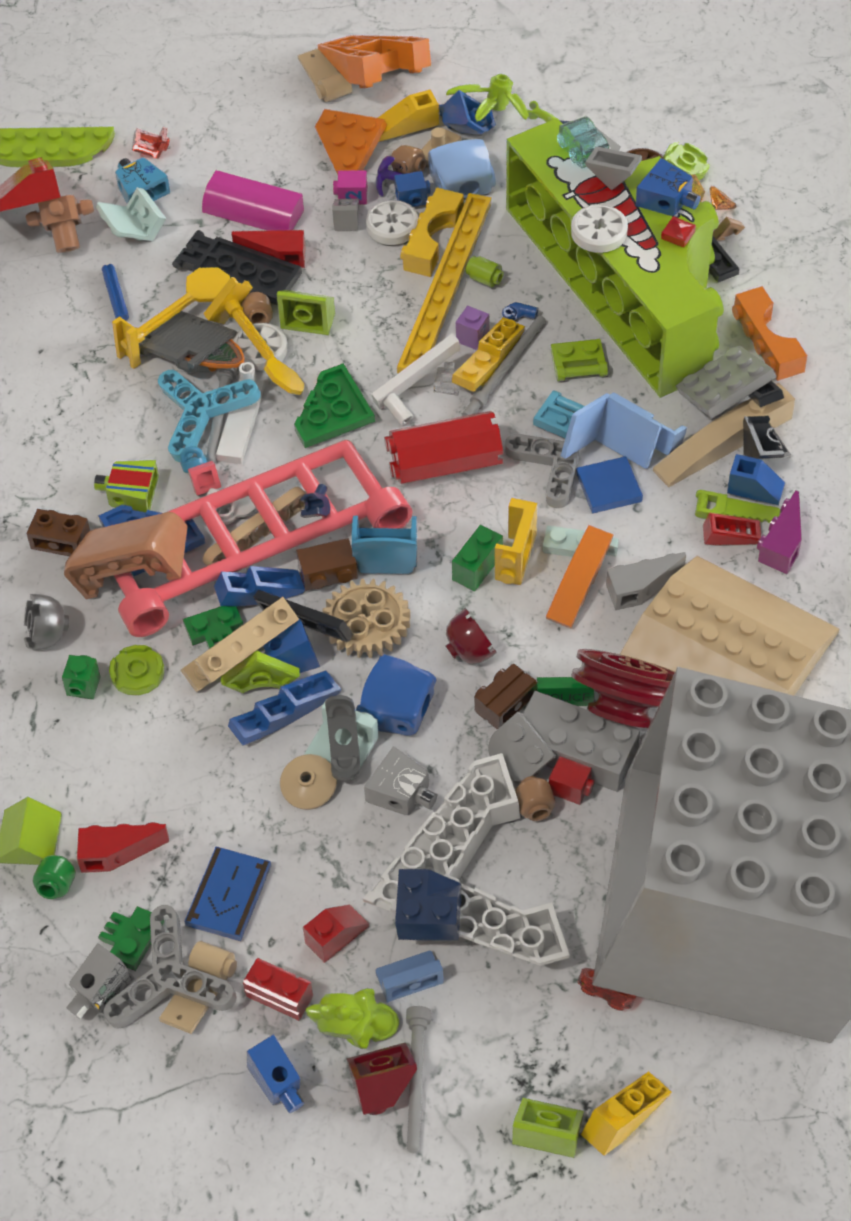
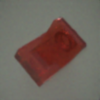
M162 127L159 135L136 128L133 134L132 151L159 159L162 151H166L169 146L168 128Z

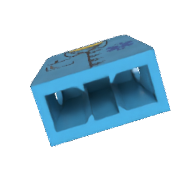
M128 158L119 161L118 169L115 172L117 185L127 204L136 188L145 189L153 201L170 194L168 176L146 158H140L133 162Z

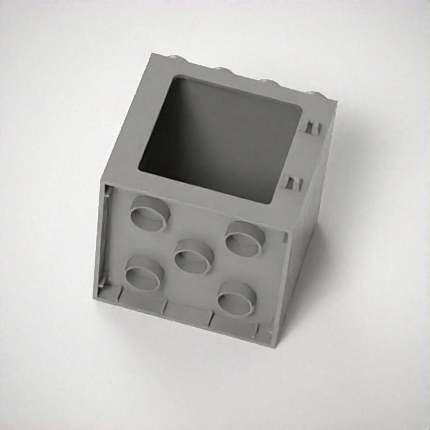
M677 667L626 775L592 985L827 1043L833 1042L851 1019L850 709Z

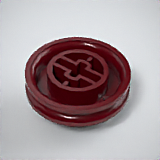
M579 649L576 657L582 661V665L580 668L572 670L571 677L593 688L599 694L596 702L588 703L587 709L589 712L617 723L649 728L653 719L649 717L648 711L650 708L659 707L675 671L621 654L594 649Z

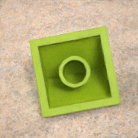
M26 797L5 809L0 830V863L39 865L45 857L55 855L62 817L61 812L30 797Z
M522 1098L513 1121L512 1144L574 1158L584 1111Z

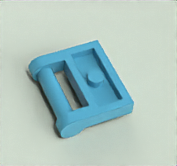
M553 390L534 416L533 425L566 438L573 412L585 406L562 396V393Z

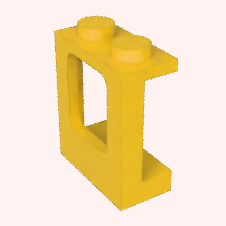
M516 498L510 499L508 506V538L514 539L512 547L496 544L495 580L506 584L521 585L537 535L536 502Z

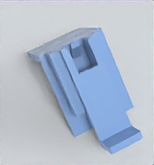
M614 392L610 395L606 393L573 413L560 456L566 459L594 440H597L647 469L650 465L654 449L668 456L683 443L687 427L682 425L676 430H672L654 420L653 414Z

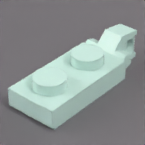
M547 525L542 552L573 557L585 531ZM612 539L606 555L617 556L619 539Z

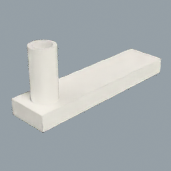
M453 333L374 391L372 398L377 407L381 409L386 406L401 426L409 423L413 415L398 396L460 350L459 340Z
M244 362L239 366V381L247 379L255 381L261 396L256 403L229 412L216 452L217 461L242 464L265 389V380L256 379L254 365L250 362Z

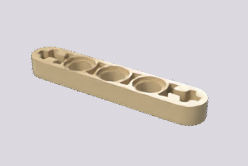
M300 487L290 489L272 502L276 511L279 512L278 514L285 522L305 508V503L300 500L307 493ZM259 512L230 532L235 543L238 542L237 546L240 551L251 548L260 541V537L263 535L266 537L271 533ZM217 542L204 553L203 562L206 566L226 558Z

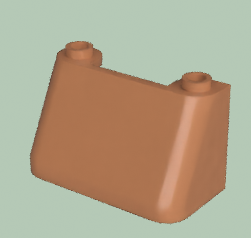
M165 512L91 530L84 536L65 562L64 575L85 599L98 597L99 588L103 587L104 577L139 569H145L150 576L155 575L156 571L167 574L166 578L169 581L179 579L182 573L187 525L177 514Z

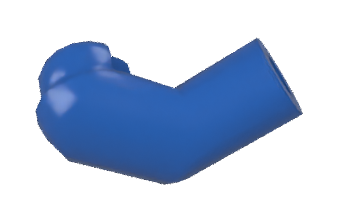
M514 302L503 308L502 317L513 321L523 316L536 319L539 308Z

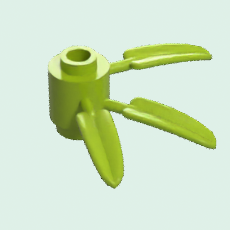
M505 74L493 76L490 79L489 87H481L479 84H466L453 87L446 92V96L454 95L458 90L464 93L488 92L487 98L483 100L476 111L475 120L477 122L482 120L492 109L496 111L505 110L509 101L523 119L526 120L529 115L519 95L516 93L511 94L513 81Z

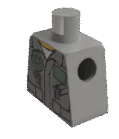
M97 943L70 980L69 985L77 995L66 1008L79 1019H81L90 1006L102 1013L107 1002L123 991L132 982L134 977L119 958Z

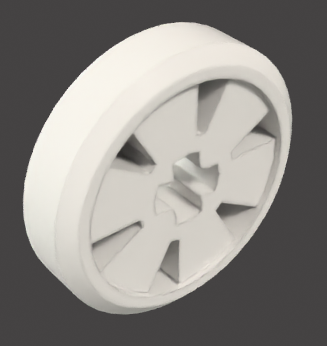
M388 200L374 205L366 215L367 232L373 240L381 244L398 245L409 241L411 230L415 229L418 224V213L414 207L403 201Z
M587 206L579 210L571 222V235L574 242L587 251L598 253L612 251L620 247L627 237L628 222L622 212L611 206Z
M254 323L253 326L270 347L276 359L282 362L287 354V340L283 331L272 324ZM240 329L233 337V341L242 349L245 357L244 362L252 363L255 371L264 370L267 360L262 357L245 332Z

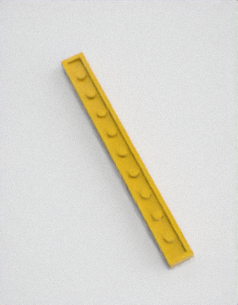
M468 193L397 365V374L435 346L491 207L492 197Z

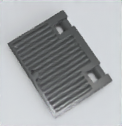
M180 311L145 336L149 340L144 344L139 343V351L144 356H151L153 353L174 361L178 369L194 374L198 371V365L237 334V331ZM187 355H194V357L191 360H185V357Z

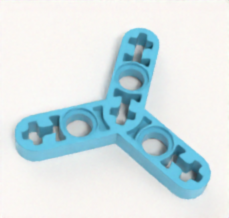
M166 370L161 373L158 378L160 388L166 396L184 410L168 445V450L173 459L181 462L180 453L183 449L191 446L197 447L209 418L256 403L261 396L256 382L247 379L201 393L177 371ZM170 381L175 382V388L169 383ZM186 391L191 392L187 398H179L182 393ZM222 397H230L226 403L218 404ZM189 425H196V428L193 431L185 432V429ZM194 453L187 454V459H190Z

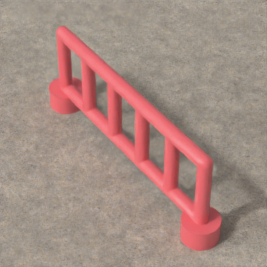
M340 441L167 511L177 514L184 522L201 515L226 558L194 572H191L183 558L181 578L153 589H140L131 572L114 575L125 595V598L118 607V612L132 636L146 637L159 631L169 619V612L163 603L164 601L217 580L221 571L236 572L352 524L353 516H358V521L367 517L373 528H403L412 517V508L398 488L381 487L351 441ZM344 458L369 498L337 512L329 499L330 513L327 516H322V519L289 532L264 489L297 477L307 494L314 493L319 482L311 470ZM249 496L274 536V539L241 552L216 509Z

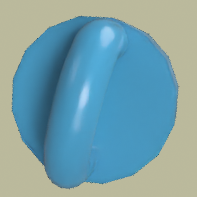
M187 447L180 453V464L185 473H189L188 469L207 463L206 456L198 447ZM189 453L197 454L196 457H192L190 459H187L186 457Z

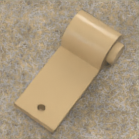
M318 48L298 55V60L313 82L319 99L328 102L352 93V85L338 73L336 68Z
M198 941L190 953L188 966L227 980L228 977H232L235 973L237 961L235 960L234 953L204 941ZM197 978L191 980L187 990L189 992H197L202 987V980ZM210 987L209 992L213 993L216 996L218 993L213 991ZM174 995L159 1017V1020L162 1023L192 1034L209 1007Z

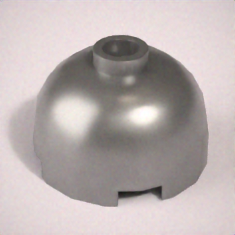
M30 594L31 600H27L24 613V626H27L29 637L24 638L25 645L30 649L49 648L61 639L63 631H68L69 616L64 615L62 605L51 596Z

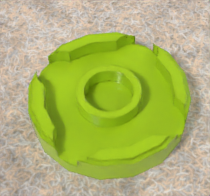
M674 142L668 146L663 155L664 160L691 175L693 181L703 179L710 168L705 153L690 143L681 145L679 142Z
M146 645L125 647L119 651L120 654L115 658L113 657L110 661L109 674L112 684L118 691L127 695L139 696L149 693L157 688L164 678L165 667L161 655Z

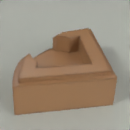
M726 216L718 225V228L713 231V236L716 240L722 241L725 240L724 237L733 233L738 235L745 226L742 222Z

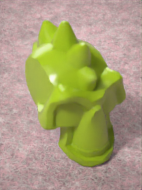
M370 988L362 989L355 994H325L318 1004L306 1008L307 1016L317 1024L320 1033L346 1039L353 1046L360 1049H366L370 1039L374 1042L387 1040L398 1031L399 1027L397 1013L390 1006L382 1002L376 1003L374 998L375 992Z

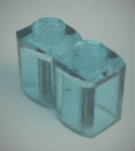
M587 116L559 125L557 140L560 147L565 148L569 152L571 161L582 169L586 168L585 162L596 146L609 149L606 138L601 132L597 131L594 123Z

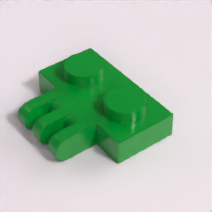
M220 606L184 618L183 624L192 646L206 642L208 649L214 646V643L220 642L241 627L243 621L236 606Z
M138 906L130 918L113 912L110 919L118 925L107 922L104 926V929L112 933V935L101 931L98 936L99 940L113 946L110 952L119 958L126 968L133 971L137 970L151 946L150 917L152 912Z

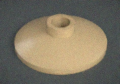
M313 754L301 755L290 761L284 768L280 778L281 792L286 801L292 806L304 810L315 809L328 802L334 794L337 785V779L332 776L329 761ZM311 775V779L308 782H302V777Z

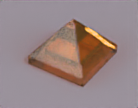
M715 186L709 188L711 203L715 210L735 209L737 207L736 203L723 191Z

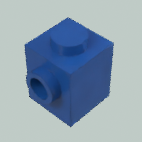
M422 171L394 175L395 194L398 201L406 202L412 207L426 205L427 195L431 194L429 180L424 179Z

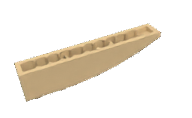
M777 383L776 385L783 391L784 399L761 408L751 398L695 433L654 466L653 471L668 488L742 447L744 417L769 416V423L774 428L791 420L795 398L780 383Z

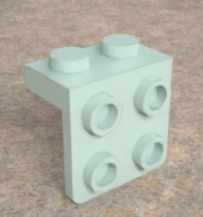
M136 188L126 206L98 202L96 205L100 217L109 225L111 232L120 238L129 237L139 241H153L166 220V217L145 189Z
M324 702L321 707L323 724L304 755H318L325 758L331 764L327 714ZM355 711L361 768L379 738L377 719L366 712L360 713ZM345 728L339 729L335 734L336 741L340 745L350 743L352 738L350 731Z

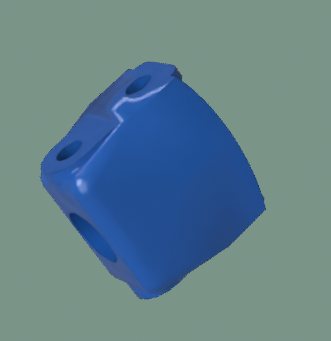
M384 654L379 657L377 663L372 668L365 682L360 704L357 705L355 711L360 713L366 712L377 719L378 731L406 736L414 735L418 732L434 695L436 677L429 671L420 669L405 660Z

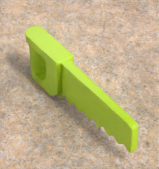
M706 490L696 491L697 505L695 516L706 519L710 512L771 523L774 516L779 517L780 515L778 507L728 498L727 494ZM708 501L716 503L714 508L707 509Z

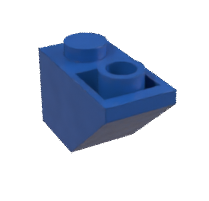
M736 454L729 475L727 493L779 505L785 482L763 460Z

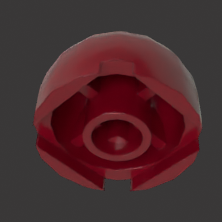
M465 608L456 614L447 625L446 636L449 643L445 647L454 659L460 657L465 663H482L495 655L497 651L493 647L488 649L492 645L471 616L468 619L465 617L470 614Z

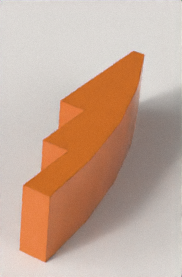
M588 525L546 615L547 620L572 629L590 587L594 584L614 534Z

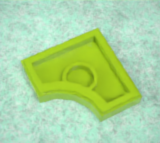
M255 651L221 676V685L241 693L260 687L280 689L281 686L287 685L300 677L299 668Z

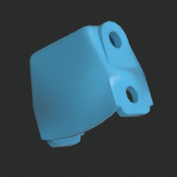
M353 516L352 555L355 557L359 572L364 574H409L413 572L414 567H417V516H412L411 528H359L358 516Z

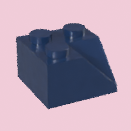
M399 869L395 916L398 940L459 941L461 883L430 869Z

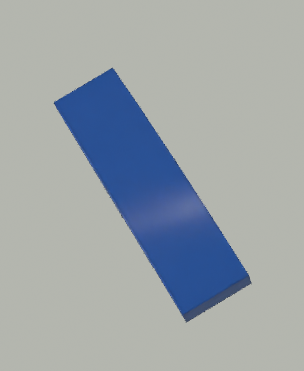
M325 670L281 686L278 695L255 703L252 711L230 718L228 727L242 746L314 711L323 705L327 698L338 695L341 692V688Z

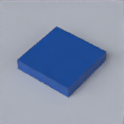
M626 456L576 468V475L592 514L642 502V492Z

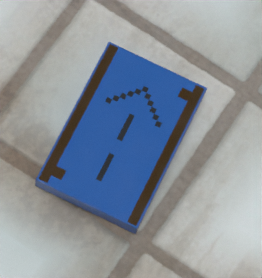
M216 846L184 920L185 926L241 942L270 871L271 861Z

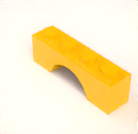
M436 188L433 195L428 197L424 213L421 212L419 214L418 224L415 229L411 230L407 246L404 245L401 250L400 259L403 260L404 271L427 277L432 276L439 262V243L434 241L431 236L439 230L455 227L464 205V194Z

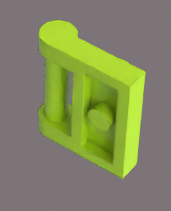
M601 339L551 344V355L557 381H565V378L597 374H599V377L608 376L607 362L605 361Z

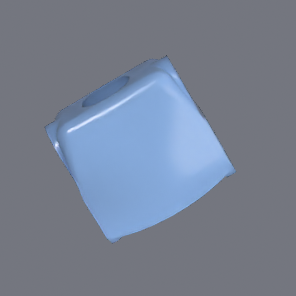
M483 139L453 142L428 152L430 175L436 188L462 193L465 199L468 193L477 195L488 194L491 192L492 187L496 185L494 170Z

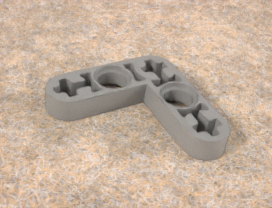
M524 434L508 436L505 440V453L509 458L552 466L546 488V502L553 508L565 507L569 502L576 475L579 450L564 459L560 456L564 441ZM544 447L547 448L549 452L546 454H538L535 450L537 448ZM564 471L570 476L561 479L556 476V473ZM557 487L561 488V494L559 495V497H554L557 492Z

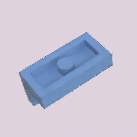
M426 951L375 970L386 1002L444 983L443 968L440 961L435 960L432 951Z

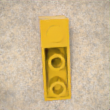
M431 89L408 95L377 117L385 119L387 124L379 142L439 125V104Z
M648 1071L595 1108L581 1135L605 1156L634 1132L670 1096L672 1091Z

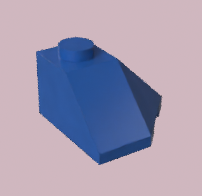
M460 90L440 107L443 123L448 128H453L460 133L483 134L496 126L492 110L482 120L477 122L475 114L481 103Z

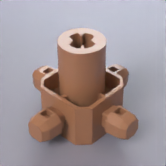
M74 195L61 196V198L39 202L40 212L35 210L26 214L28 226H40V223H42L47 231H52L56 252L64 253L80 248L75 226L82 223L80 214L84 216L92 214L94 206L92 200H80V203H77Z

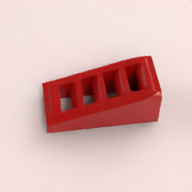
M709 512L703 523L704 544H758L761 538L760 520ZM746 529H750V534L746 533Z

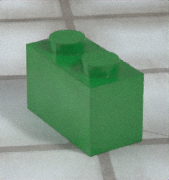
M480 524L452 560V580L475 592L495 566L496 544L503 545V535Z

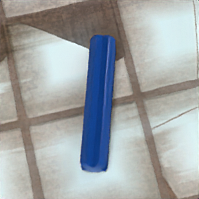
M112 264L104 265L102 267V274L115 318L117 319L120 316L127 321L129 319L128 311L115 267Z

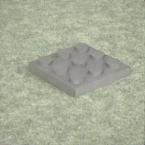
M738 345L727 350L717 360L708 362L704 368L695 374L686 376L676 387L683 397L712 419L777 376L773 368Z

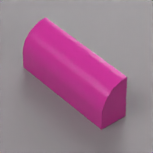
M215 170L203 195L202 212L267 231L293 230L304 212L303 194Z

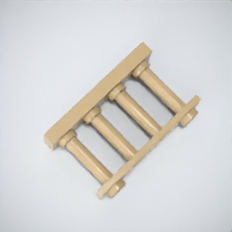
M282 597L180 671L195 692H198L294 624L299 618L284 597Z

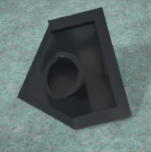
M769 416L744 417L743 456L768 459L784 458L791 454L775 432L774 427L769 423Z

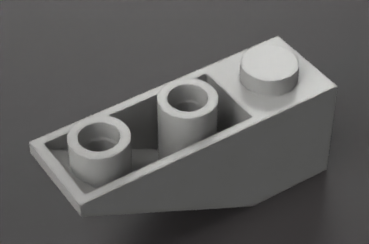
M671 553L664 557L650 560L644 559L637 563L617 565L607 569L606 587L615 611L642 605L661 590L669 578L685 566L686 553Z

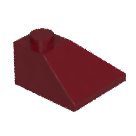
M406 1042L346 1058L363 1115H378L385 1112L387 1108L394 1107L417 1071L416 1062Z

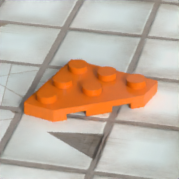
M324 109L315 128L338 175V171L364 170L387 124L385 119Z

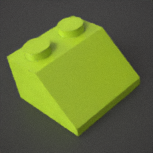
M288 290L277 292L281 329L329 335L335 317L334 297Z

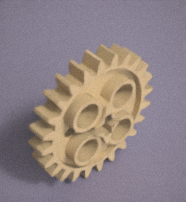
M361 579L360 585L350 581V588L347 589L341 585V593L333 591L332 599H326V608L322 609L323 613L344 620L354 634L349 642L329 636L330 644L336 643L338 651L346 647L348 656L353 651H357L358 658L362 656L363 652H367L368 657L372 658L373 651H377L380 656H383V648L393 651L392 643L400 645L401 637H407V628H410L411 616L410 609H408V601L403 600L402 592L396 593L394 585L386 589V581H383L379 586L376 585L375 579H372L370 584H366L365 580Z

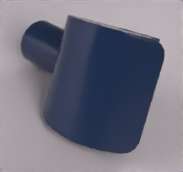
M319 484L314 493L302 496L300 501L305 503V509L301 510L302 518L327 516L330 513V502L325 496L328 490L326 485Z

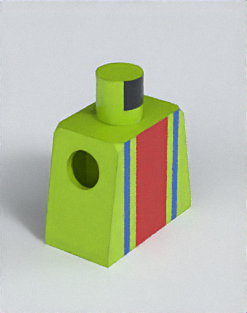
M156 460L116 461L112 465L110 476H95L94 489L106 491L108 503L111 507L116 508L120 505L131 506L135 511L146 513L147 510L151 509L159 478Z

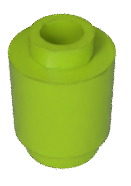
M472 256L466 266V274L470 275L471 279L491 288L496 284L498 285L504 275L502 265L482 256Z

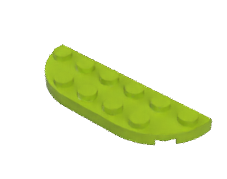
M114 127L0 128V165L22 167L29 164L28 160L38 157L47 160L52 167L84 164L93 160L92 156L100 151L105 152L109 148L115 135Z

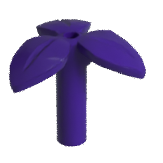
M392 156L383 158L378 167L376 189L380 196H383L382 183L384 180L394 181V175L403 174L389 170V165L395 159Z

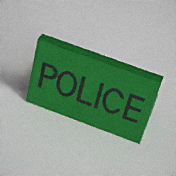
M537 677V692L575 706H588V703L594 702V689L576 681L572 677Z

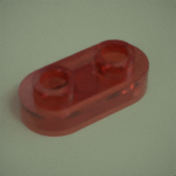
M583 968L577 982L584 993L590 996H598L608 1001L607 1004L610 1007L619 1011L632 1008L637 996L594 986L592 982L595 969Z

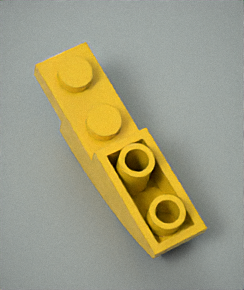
M503 317L479 341L478 350L453 374L452 383L473 392L480 385L484 386L519 341L525 326Z

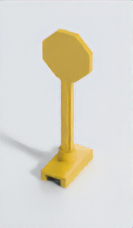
M198 268L186 277V294L139 328L133 327L120 316L112 321L117 357L119 359L124 356L129 357L130 367L133 369L141 365L139 343L145 339V336L194 301L213 302L230 280V276L219 268Z
M231 277L203 313L208 321L225 324L230 317L234 318L262 357L267 360L264 371L270 379L288 393L301 395L305 385L294 370L276 359L270 347L243 312L240 304L253 287L248 281L238 283L234 277Z

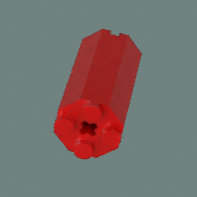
M487 411L390 430L389 436L384 437L386 451L392 455L393 462H389L391 477H394L395 480L403 484L503 464V459L498 457V455L503 454L498 423L492 424L491 419L496 418L494 412Z

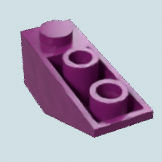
M795 490L790 499L786 498L780 509L781 514L779 517L774 516L769 525V533L767 536L762 535L757 544V550H759L758 562L785 574H788L798 558L802 540L800 496L797 490Z

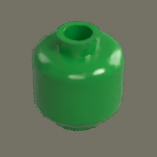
M50 855L39 863L32 882L40 896L46 899H57L64 897L68 893L75 879L76 871L67 858Z

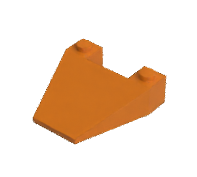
M349 35L317 44L318 50L350 84L359 85V88L373 87V83L382 81V73L399 68L407 69L409 73L422 72V68L431 66L429 38Z

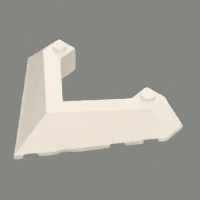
M502 753L475 760L468 768V773L460 783L457 782L444 798L443 804L424 822L404 847V852L400 857H396L382 874L381 880L372 891L369 890L365 895L363 902L396 913L399 869H430L460 883V877L491 827L520 819L519 802ZM461 883L459 937L539 966L570 958L552 902L521 910L513 905L510 907L497 901L496 897L480 889H472Z

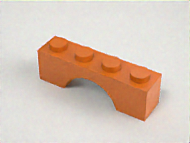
M761 286L735 294L734 306H732L733 316L736 320L740 321L745 335L750 337L754 343L756 353L758 355L761 354L765 363L773 368L777 376L776 380L779 381L804 373L807 354L797 338L779 336L770 331L766 326L771 320L774 303L764 287Z

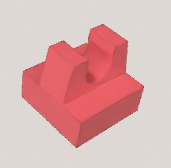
M213 461L188 469L192 486L197 496L207 493L210 488H221Z

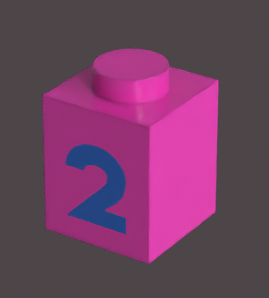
M367 170L338 171V180H333V194L338 195V199H359V205H367Z

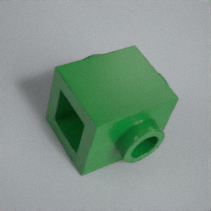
M69 655L62 675L66 695L93 700L101 678L96 658H91L87 655Z

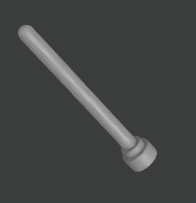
M237 367L217 368L216 376L220 381L219 388L229 385L236 378ZM227 396L222 397L218 404L226 403ZM224 414L213 417L206 455L207 462H216V452L219 446Z
M411 1006L406 1010V1023L409 1025V1029L412 1030L411 1054L417 1065V1071L410 1080L407 1150L410 1153H417L420 1148L424 1031L431 1020V1010L424 1006Z

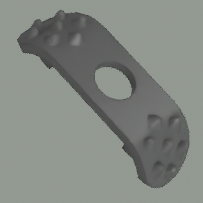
M331 696L325 701L331 754L332 776L337 780H351L360 772L355 706L353 700L348 696ZM345 728L350 731L352 738L349 744L340 745L336 741L335 734L339 729Z

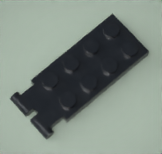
M197 230L186 244V248H183L172 262L173 267L176 269L184 267L193 270V272L198 268H219L227 273L230 278L234 277L238 283L248 281L253 287L249 293H263L269 298L270 303L277 306V292L283 290L290 291L302 274V268L299 265L217 236L215 239L206 237L201 230Z

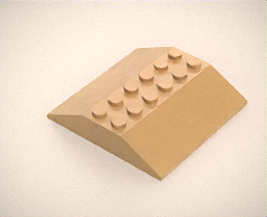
M696 556L674 573L643 612L620 654L647 661L672 671H676L677 667L795 695L840 629Z

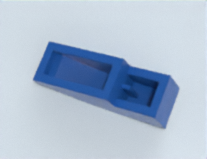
M250 566L246 573L221 571L214 585L220 606L258 605L253 597L258 589L281 598L284 597V599L302 594L305 591L298 570Z

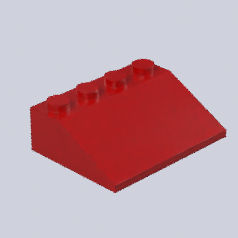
M42 157L28 160L29 164L22 166L0 185V212L61 198L54 168L47 160L42 159Z

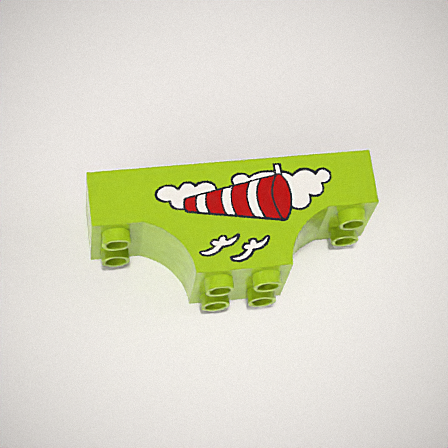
M558 118L507 138L506 210L656 394L661 398L677 391L676 385L682 382L686 376L695 374L704 368L708 362L713 361L714 351L718 350L720 345L716 331L718 317L723 315L724 307L718 292L712 287L707 288L709 265L713 264L715 260L714 251L711 246L713 230L717 229L719 225L718 216L713 205L708 201L699 202L695 210L683 205L678 213L674 215L676 218L696 225L695 233L683 248L661 239V232L673 216L636 206L637 186L660 160V156L641 161L630 177L611 190L586 167L585 162L591 155V152L588 151L587 144L582 135L578 132L571 134ZM591 205L614 207L622 212L627 219L628 230L626 240L620 247L609 252L587 251L578 246L572 238L571 222L574 215L582 208Z

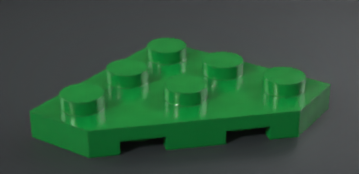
M342 363L319 373L317 383L314 389L310 391L304 403V409L294 423V428L304 448L374 423L375 415L346 366Z

